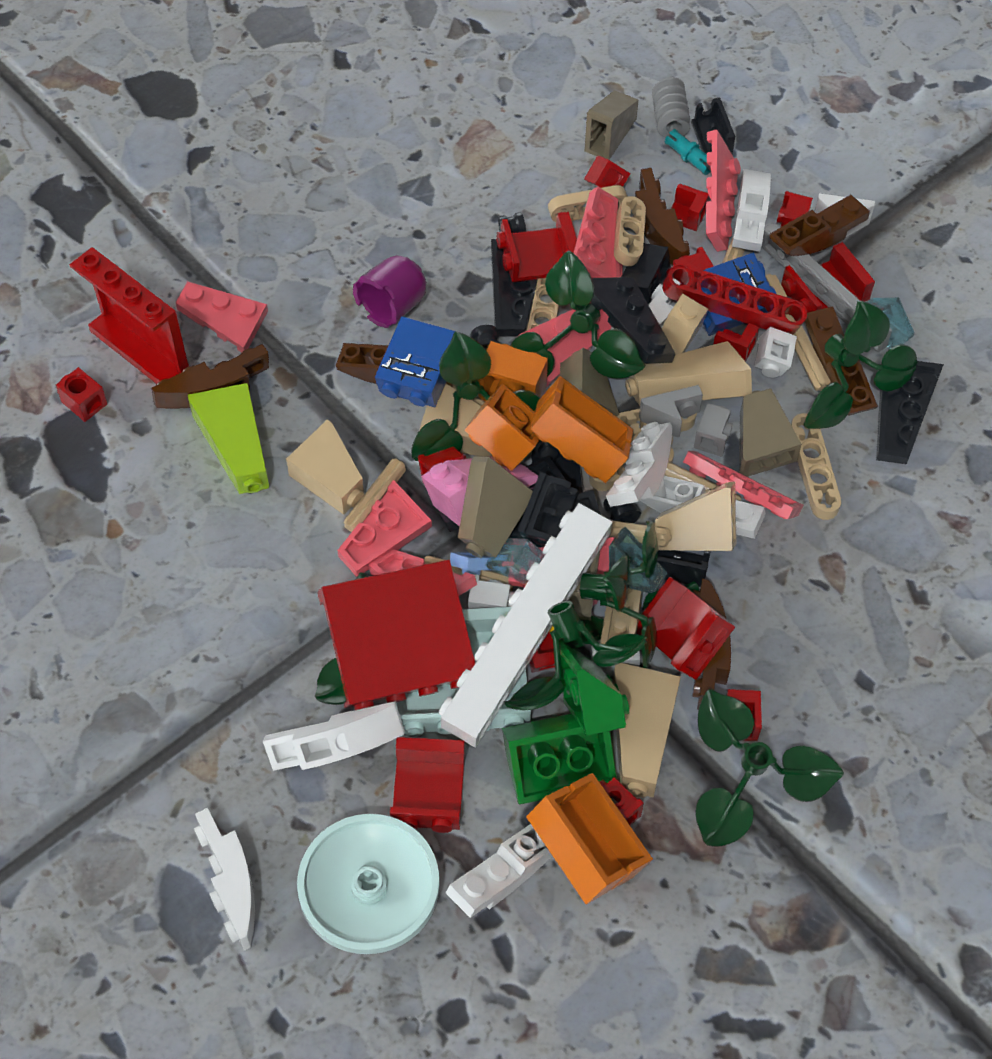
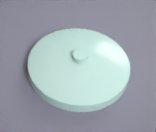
M381 814L351 816L327 827L309 845L298 871V898L302 912L310 927L330 945L356 954L386 952L410 941L424 928L432 916L439 895L437 861L427 841L407 823Z

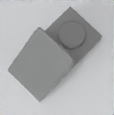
M699 385L642 398L639 418L641 422L646 424L658 422L659 424L671 422L672 435L680 437L681 417H689L700 412L702 391Z

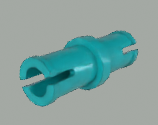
M676 129L670 131L669 133L677 141H674L667 135L664 141L665 144L679 153L684 162H690L704 175H708L711 170L704 165V163L707 164V154L699 149V144L694 141L690 142Z

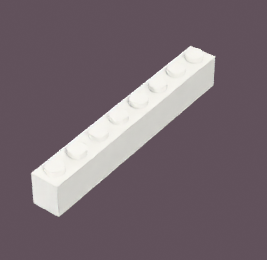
M578 503L573 512L569 510L566 512L559 525V528L562 530L556 538L551 536L543 549L544 558L540 564L534 562L526 576L528 583L523 590L518 588L509 602V606H511L510 611L506 617L500 615L492 628L494 633L489 643L483 642L474 657L477 662L471 671L466 669L462 673L456 685L459 687L454 698L447 697L439 710L441 728L476 748L504 704L503 701L507 699L553 626L547 613L548 610L555 604L570 599L579 585L583 573L587 572L611 533L612 521Z

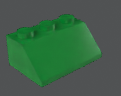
M559 640L562 669L561 683L565 687L562 692L563 701L585 735L589 736L625 728V715L629 714V704L626 695H621L618 685L616 683L613 684L609 674H605L594 661L564 641Z
M572 714L502 728L506 758L519 805L543 800L545 796L565 786L569 787L573 782L591 773L595 775L599 782L604 780L608 783L614 777L617 779L610 731L586 736Z

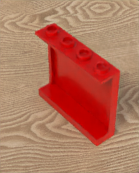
M93 247L69 264L70 268L93 285L102 314L88 324L92 334L156 384L163 379H170L182 373L184 369L189 367L176 310Z
M450 559L323 586L317 592L320 605L324 604L345 692L346 702L344 703V708L354 706V709L358 710L374 706V701L386 699L387 703L394 701L397 703L407 700L406 694L418 691L419 697L438 693V686L450 684L451 689H457L459 687L456 685L462 673L466 669L471 671L475 665Z

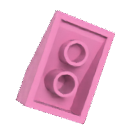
M473 458L448 460L444 463L436 464L429 472L421 476L433 506L459 527L470 464ZM521 463L512 472L506 466H502L527 487L537 482L538 475Z

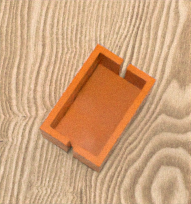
M561 376L557 378L539 399L530 429L539 440L550 443L559 450L564 458L575 461L584 468L589 476L598 478L604 483L629 458L633 428Z
M593 773L573 782L569 787L565 786L545 796L526 816L586 905L632 879L653 860Z

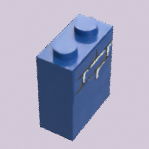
M754 252L704 270L776 294L775 289L769 285L765 277V268L762 262L757 260ZM701 288L704 293L712 294L709 289ZM729 297L732 302L740 304L737 298ZM757 305L760 311L768 313L765 307ZM707 311L703 322L708 336L716 334L717 331L722 332L724 329L744 324V322Z
M401 316L375 375L379 392L389 398L395 399L400 397L407 399L420 407L427 405L435 408L446 383L440 374L439 362L442 354L450 344L455 331Z

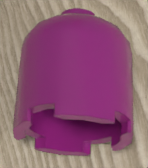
M395 255L386 258L363 274L353 284V295L358 306L363 304L370 313L367 318L377 326L388 328L400 321L401 316L404 317L422 300L426 294L427 282L419 265L408 257Z

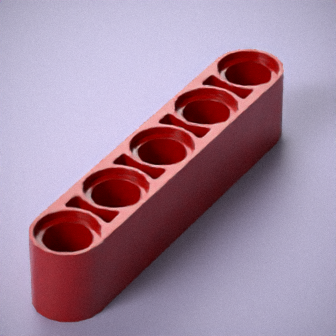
M676 264L671 267L663 282L662 289L664 294L670 299L678 301L681 295L684 294L708 308L710 312L747 324L751 323L765 330L773 327L793 335L807 318L806 307L797 300L686 264ZM673 279L681 280L684 285L676 284ZM701 288L709 289L712 294L704 293ZM729 297L737 298L740 304L732 302ZM757 305L765 307L768 313L760 311ZM785 314L791 315L795 322L788 320Z

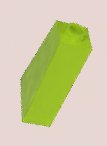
M248 384L188 394L194 420L238 493H256L263 489H268L269 482Z

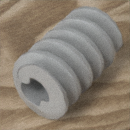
M675 77L660 80L652 89L657 130L665 138L668 135L670 138L675 139L669 133L673 129L678 130L684 136L691 129L685 84L681 79Z

